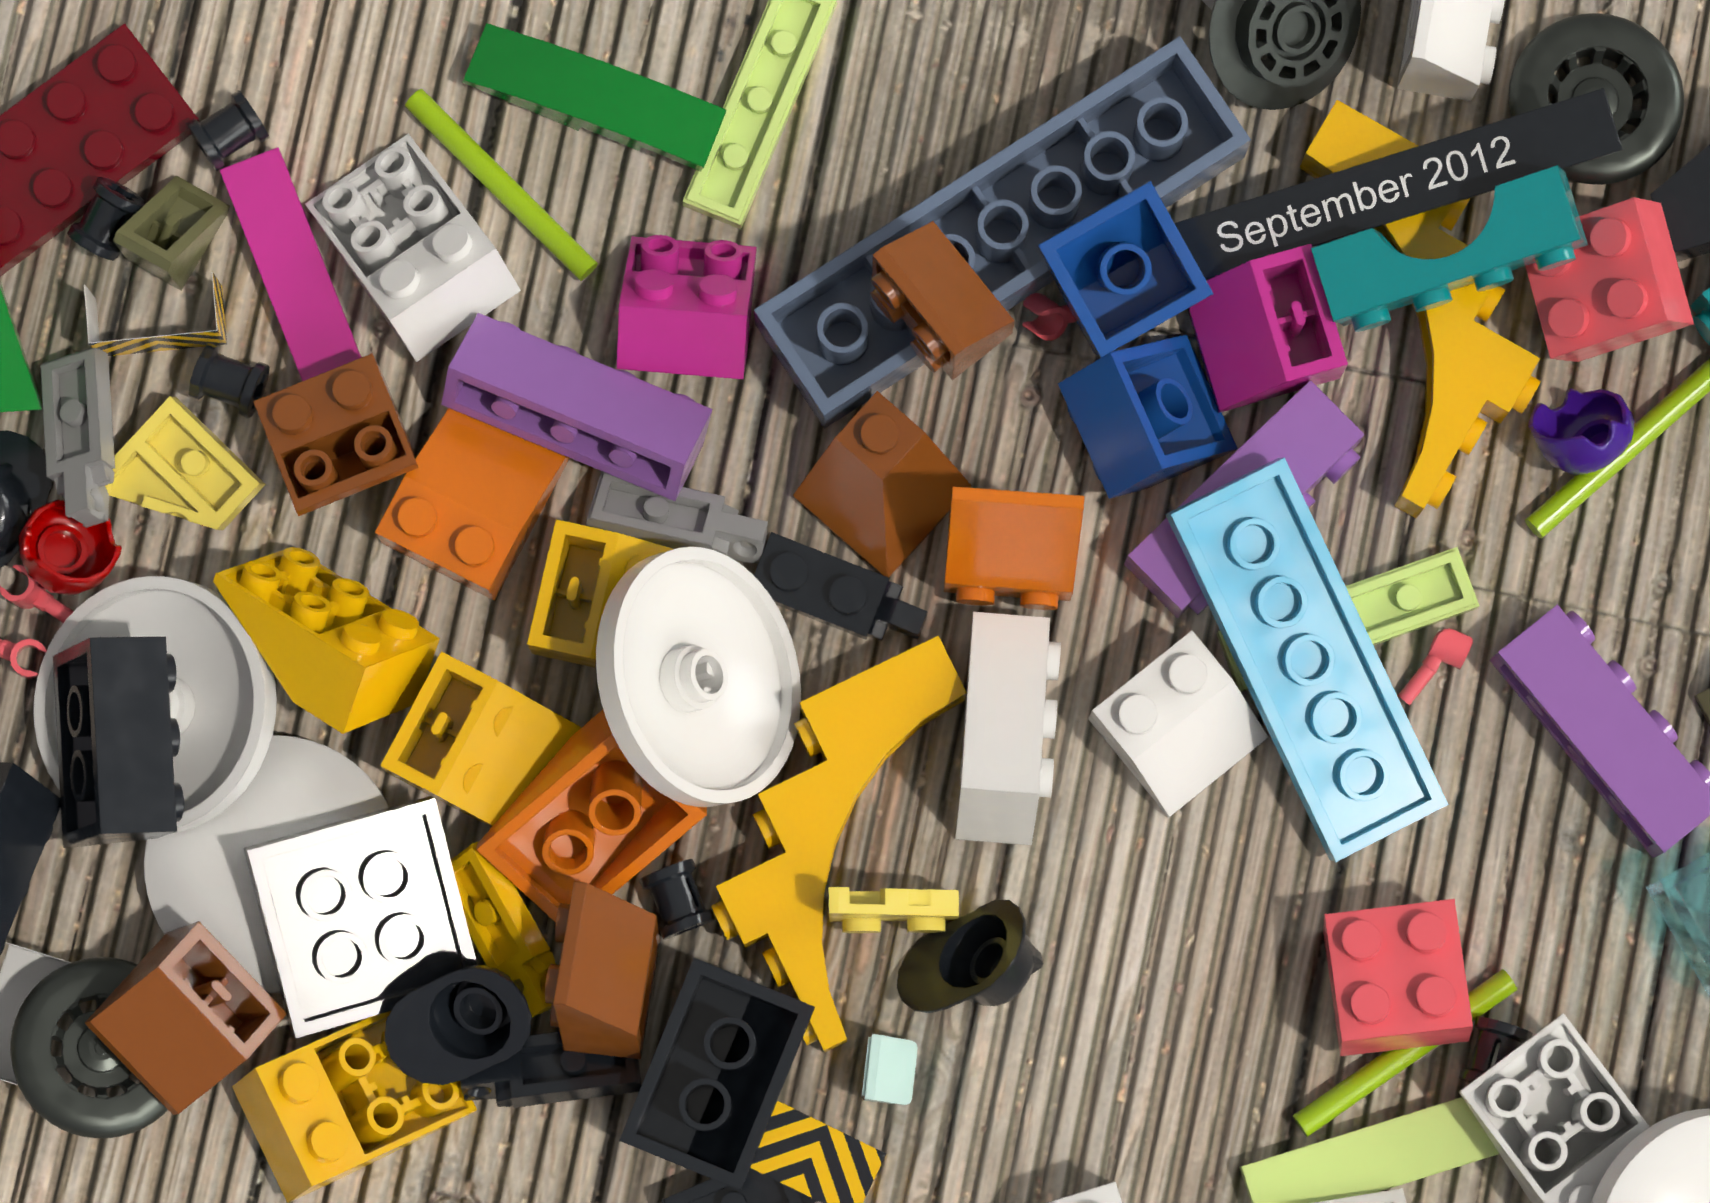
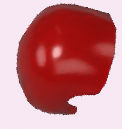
M59 499L35 509L19 536L20 557L28 575L51 593L72 596L99 586L113 570L122 546L115 543L109 517L106 522L86 528L79 521L66 516L65 500Z

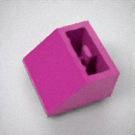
M653 235L647 238L631 236L619 301L617 369L744 379L757 247L738 245L727 240L707 243L675 240L666 235Z
M1312 244L1250 260L1207 280L1213 294L1188 308L1219 413L1301 390L1310 380L1315 385L1340 379L1348 366L1337 326L1333 321L1313 257Z

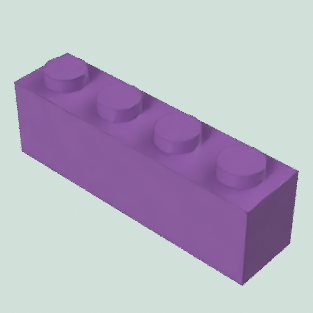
M480 313L475 317L448 366L441 404L673 501H676L703 447L713 410L696 403L686 395L674 394L640 380L628 371L611 368L584 357L567 346L555 345L521 331L511 323L497 321Z
M1310 380L1179 507L1277 458H1285L1308 508H1310L1316 500L1309 492L1325 476L1335 484L1360 460L1361 457L1353 449L1358 446L1365 434ZM1166 518L1128 554L1124 565L1177 619L1189 607L1199 615L1208 607V604Z
M1557 604L1495 654L1489 661L1652 858L1665 853L1710 816V772L1698 760L1694 759L1690 763L1673 744L1678 740V736L1669 722L1656 710H1652L1649 713L1646 712L1632 695L1637 690V687L1630 675L1616 661L1611 660L1609 663H1606L1591 645L1595 641V636L1586 622L1572 610L1565 614Z

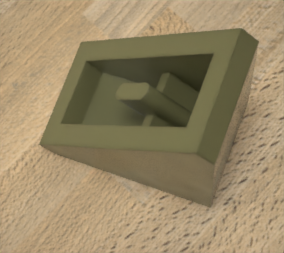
M176 175L116 231L113 242L128 261L182 291L226 218L230 205Z

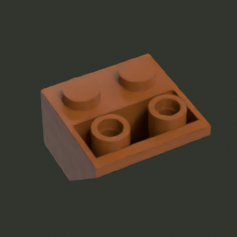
M934 221L883 246L873 254L872 278L870 279L875 288L870 292L873 300L892 323L902 318L916 338L911 342V346L933 373L942 367L951 380H954L1013 333L1014 319Z
M373 353L253 401L298 516L419 468L408 435Z
M574 881L570 904L560 903L557 912L555 941L562 943L560 965L550 964L546 976L545 1003L552 1004L550 1014L551 1027H559L564 1051L641 1059L660 945L657 917L655 914L591 884Z
M197 921L167 932L90 1016L85 1024L172 1115H177L244 1063L287 1013L203 924Z

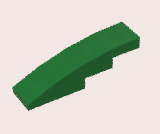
M486 23L462 83L579 131L583 127L637 151H640L643 147L700 172L706 164L727 111L685 92L604 61Z

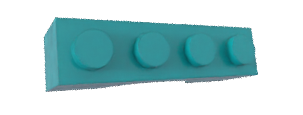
M1556 165L1495 186L1492 211L1484 229L1471 244L1450 256L1438 259H1418L1406 256L1396 250L1382 233L1373 228L1311 248L1333 321L1343 326L1352 324L1355 332H1361L1390 322L1391 316L1389 311L1412 303L1415 311L1420 312L1451 302L1453 299L1450 291L1473 283L1478 292L1507 284L1514 280L1512 270L1533 263L1537 264L1539 271L1565 265L1576 260L1574 250L1587 246L1588 242L1566 173Z

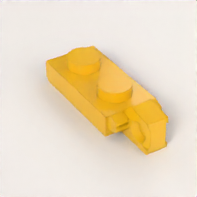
M475 842L451 859L470 937L487 966L499 969L509 975L512 980H521L524 985L522 994L526 998L532 1017L551 1009L552 1004L545 1003V983L549 965L556 964L553 953L549 951L550 948L515 885L476 850L478 842Z

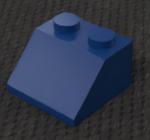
M1151 181L1037 245L1064 301L1092 351L1101 358L1213 294Z
M1187 335L1110 352L1058 383L1066 401L1070 418L1078 428L1093 462L1095 474L1102 482L1109 499L1148 489L1238 449L1222 412H1218L1213 392Z

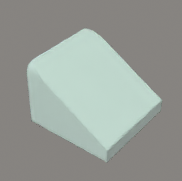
M872 1034V1037H868L862 1097H865L864 1101L897 1105L910 1104L913 1094L918 1049L915 1042L878 1034Z

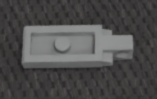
M91 347L40 365L46 474L48 478L55 481L57 494L65 498L66 516L74 518L86 528L108 521L109 493L105 485L113 483L115 474L113 471L115 469L108 354L103 350Z
M601 471L586 526L621 533L672 549L703 547L727 555L735 561L759 564L766 542L768 521L738 515L739 510L725 504V496L682 487L676 501H673Z

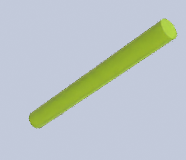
M423 89L416 91L407 100L405 107L580 281L587 278L594 271L598 263Z
M1710 358L1634 424L1632 440L1617 459L1596 472L1575 475L1527 517L1525 523L1529 529L1541 539L1707 395L1710 392Z
M1504 969L1468 993L1472 1022L1476 1020V1016L1483 1015L1518 990L1514 981ZM1438 1045L1384 1051L1292 1116L1304 1135L1306 1137L1310 1136Z

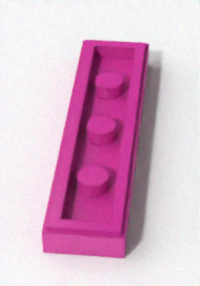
M279 147L220 169L302 381L361 358L362 356Z

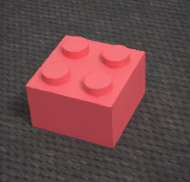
M1633 197L1581 215L1579 217L1588 245L1574 250L1576 260L1544 271H1539L1536 263L1525 266L1550 359L1580 362L1694 324L1663 208L1659 202Z
M1455 899L1324 914L1323 934L1340 1056L1468 1042L1470 1040L1473 1022Z

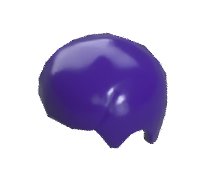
M1569 389L1566 391L1564 402L1556 409H1549L1545 404L1538 403L1533 409L1528 427L1541 453L1553 467L1573 475L1596 472L1617 459L1632 440L1635 421L1620 394L1605 389L1583 393Z

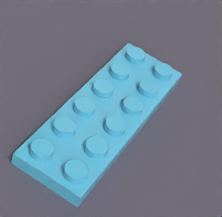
M1277 458L1165 514L1329 860L1338 862L1449 805L1286 459Z

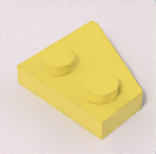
M169 396L116 453L115 469H113L115 473L114 481L111 484L105 485L109 496L164 514L177 516L215 530H224L266 484L177 397Z
M828 887L829 922H842V933H880L881 921H907V932L911 933L945 932V921H953L959 918V890L883 888L880 891H849V887Z

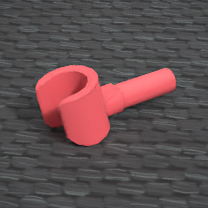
M1033 293L1023 301L1024 307L1039 316L1033 321L1024 322L1022 326L1045 341H1053L1059 338L1069 323L1076 322L1067 305L1060 306L1044 294Z
M13 565L12 567L28 577L29 585L24 593L13 595L0 586L1 595L19 608L31 609L36 607L42 612H47L62 623L74 612L56 600L43 586L32 579L23 565Z
M1450 628L1439 631L1433 638L1428 654L1422 661L1423 664L1397 696L1408 705H1411L1435 675L1441 662L1460 670L1470 651L1473 639Z
M0 639V658L10 661L12 668L21 677L28 679L38 677V673L21 668L18 665L17 659L19 653L29 647L36 648L45 654L47 651L45 646L34 639H25L18 643Z

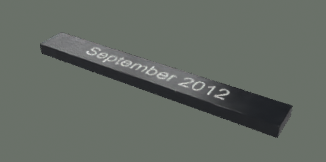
M1602 88L1179 221L1175 225L1206 280H1209L1250 260L1307 244H1312V247L1325 244L1370 228H1376L1495 191V186L1556 165L1561 169L1569 168L1623 151L1605 89Z

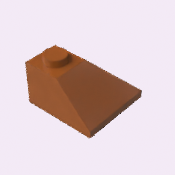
M876 391L833 439L795 491L793 498L879 574L890 578L950 512L953 486L971 488L972 485L921 428L881 393Z

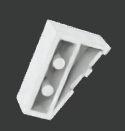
M973 612L956 840L1032 845L1039 797L1051 798L1054 759L1042 758L1043 738H1055L1057 700L1045 699L1046 680L1058 681L1061 642L1049 641L1050 618Z

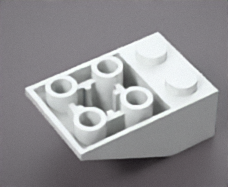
M409 133L305 203L308 210L416 362L472 325L478 313L488 314L521 291L495 246Z
M1564 1013L1459 1091L1532 1203H1591L1601 1179L1617 1155L1628 1143L1650 1127Z

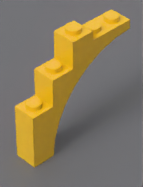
M1336 100L1306 151L1299 168L1316 179L1418 147V145L1341 101ZM1470 198L1373 229L1382 233L1396 250L1406 256L1418 259L1447 257L1461 251L1468 245L1440 230L1439 226L1441 225L1452 231ZM1473 283L1450 291L1453 299L1451 302L1433 309L1416 312L1426 362L1425 416L1414 463L1394 505L1414 518L1420 515L1427 504L1435 509H1438L1457 477L1446 471L1458 450L1469 455L1488 423L1479 418L1478 414L1482 413L1498 423L1504 420L1511 409L1522 414L1541 382L1531 376L1540 360L1539 357L1474 321L1475 317L1485 322L1488 321L1506 290L1500 286L1478 292Z
M939 635L799 702L804 718L794 723L810 758L821 753L825 762L759 793L758 798L763 809L752 814L768 848L770 849L781 844L784 853L716 886L722 900L711 905V908L726 939L729 940L739 935L744 947L747 948L769 937L773 947L762 952L778 987L790 982L798 1000L815 1007L803 1039L806 1045L819 1041L824 1053L847 1042L845 1031L829 990L822 946L824 893L835 847L857 799L884 762L921 727L966 699L967 692Z

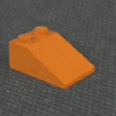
M448 408L416 457L419 468L405 474L375 534L382 544L495 601L570 458Z
M953 486L948 522L944 592L957 593L956 602L979 606L994 605L995 596L1020 598V607L1035 610L1058 609L1059 600L1070 601L1074 589L1085 496Z
M602 709L570 737L477 843L476 850L556 922L560 903L570 904L574 881L591 884L613 895L707 815V807H695L674 801L649 785L636 772L622 753Z

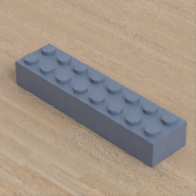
M1179 36L754 309L755 325L825 429L867 402L876 391L881 393L924 365L911 346V342L916 338L902 318L892 323L880 310L870 294L875 289L870 280L872 278L873 254L880 248L934 221L1001 305L1008 311L1031 294L1036 293L1054 281L1037 246L1038 244L1148 181L1152 182L1164 206L1167 208L1245 158L1251 139L1181 36Z

